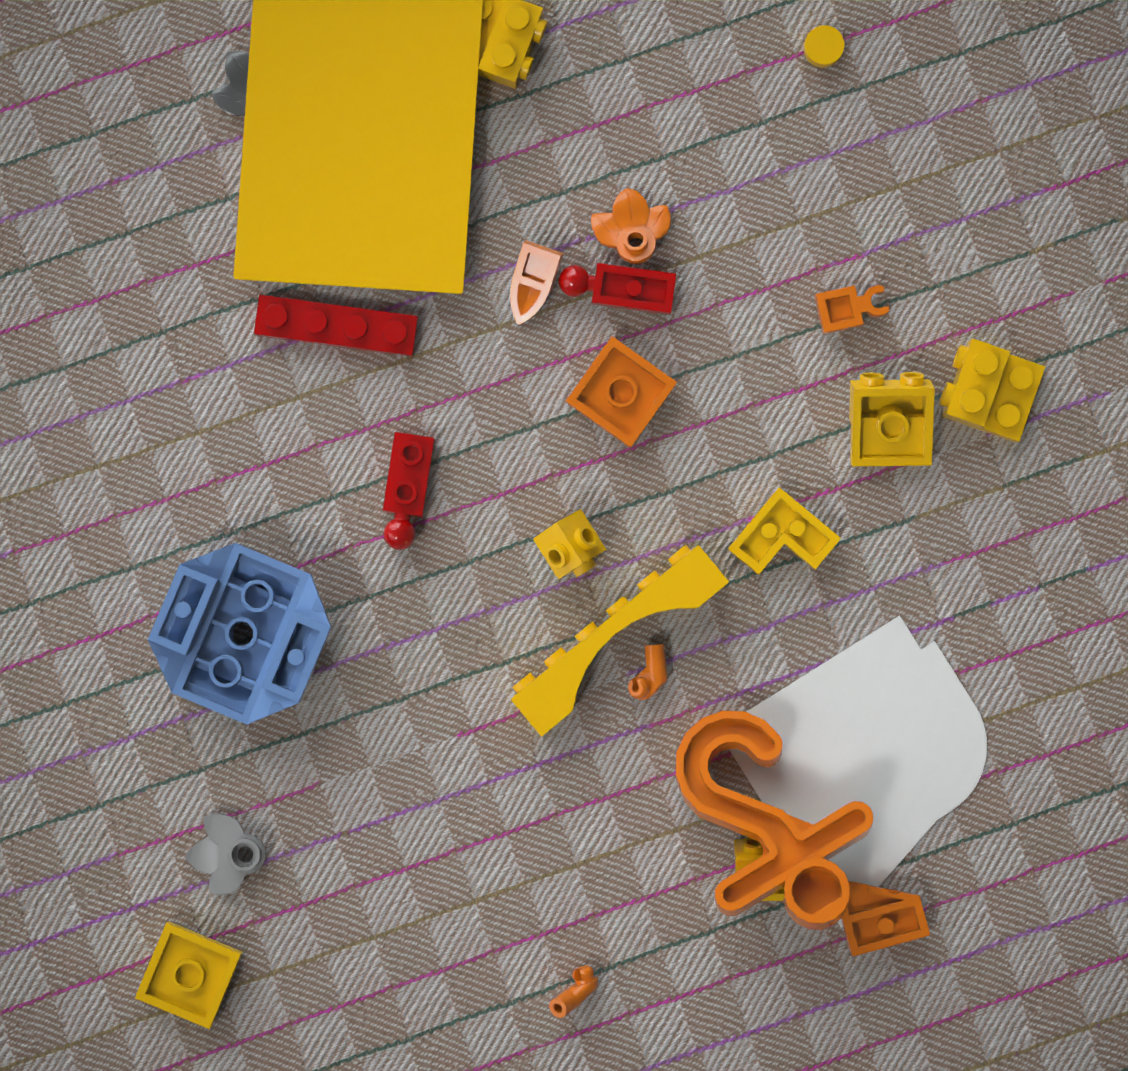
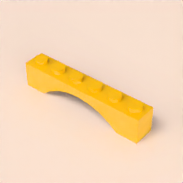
M687 545L683 546L668 559L672 567L660 576L654 570L637 584V587L641 590L638 595L630 601L625 596L621 597L606 610L610 618L597 627L592 621L574 636L579 641L576 646L568 652L563 647L559 648L544 661L548 669L535 678L530 672L512 687L517 694L511 698V701L541 737L573 711L576 693L587 667L597 652L616 633L634 621L653 613L673 609L699 608L729 583L699 545L692 550Z

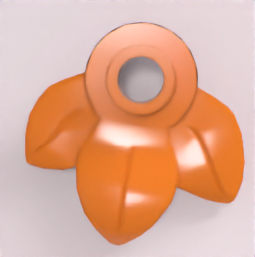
M630 188L624 189L616 197L613 204V213H596L591 216V226L596 239L604 246L616 248L623 260L633 264L643 263L652 257L656 249V241L668 233L671 225L668 206L659 205L649 209L644 197L636 190ZM639 238L643 241V243L637 247H633L629 244L630 240Z

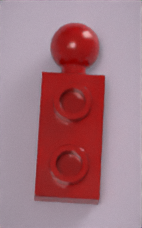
M597 263L595 276L589 275L587 270L579 265H570L562 270L558 281L562 292L571 297H578L586 291H592V305L671 315L676 273Z
M400 432L394 433L382 511L394 514V519L385 526L383 536L386 544L395 550L406 549L414 542L415 528L410 522V516L423 518L435 438Z

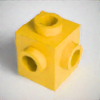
M582 509L556 522L533 538L558 580L572 571L576 578L597 565L593 558L607 550Z

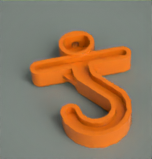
M720 711L701 718L685 733L676 752V782L683 800L699 818L757 840L763 849V854L760 858L725 878L717 885L715 889L717 909L727 916H736L784 887L785 908L788 915L798 925L813 930H823L834 926L844 916L848 907L850 884L846 874L837 864L829 861V859L869 834L873 824L871 808L863 802L853 801L819 822L811 824L786 814L784 810L717 785L711 779L708 768L712 758L719 752L727 749H738L745 752L757 765L771 767L776 765L781 759L783 742L780 735L765 720L745 711Z

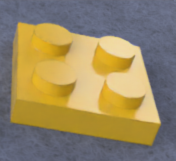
M168 921L164 926L135 999L210 1029L243 952Z

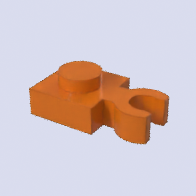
M855 285L815 294L814 297L823 335L863 326L862 314H867L874 318L886 315L889 312V306L875 308L871 303L873 295H879L885 291L884 286H872L862 296H857Z

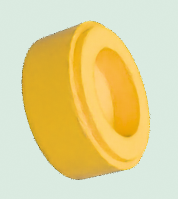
M821 25L815 27L808 33L803 46L805 57L816 67L826 68L834 65L839 61L844 51L843 36L832 26Z

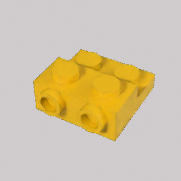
M483 0L478 76L514 89L517 88L520 79L527 80L534 58L528 55L533 42L541 43L548 23L547 20L542 19V7L523 0Z
M972 338L967 342L966 346L960 344L954 357L952 367L958 370L953 384L947 382L943 389L939 405L945 406L941 417L1018 443L1020 442L1045 366L1011 355V351Z
M869 372L860 374V380H850L849 420L851 422L850 463L852 467L932 466L935 388L930 379L924 380V374L905 372L900 374V380H884L883 374Z

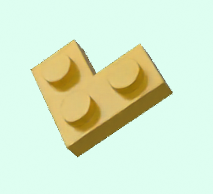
M778 487L727 550L757 575L762 572L783 545L815 570L841 538Z

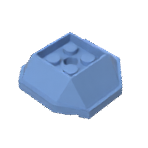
M234 543L179 564L148 637V642L154 655H156L172 694L248 725L301 702L332 626L312 574ZM241 622L248 623L253 629L252 640L244 646L239 645L233 637L234 628Z

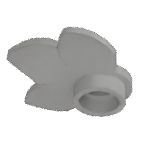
M224 814L206 815L203 822L208 838L195 844L186 853L185 859L197 870L211 874L209 880L210 894H229L241 886L247 874H252L262 867L266 859V849L258 837L252 834H245L237 819ZM247 846L252 849L253 858L250 861H243L240 858L239 851L241 847Z

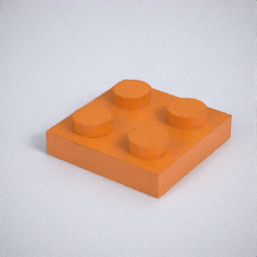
M611 336L565 403L631 449L677 382Z

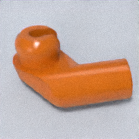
M664 644L644 646L646 667L635 678H632L628 684V692L633 698L639 700L649 699L666 683L667 668Z
M585 965L575 969L572 973L575 984L551 1000L549 1009L555 1017H565L597 989L598 977L594 976V970L591 966Z

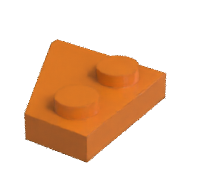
M848 881L850 884V899L841 921L852 957L930 936L922 902L918 894Z

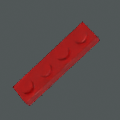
M259 295L254 335L413 357L418 316Z

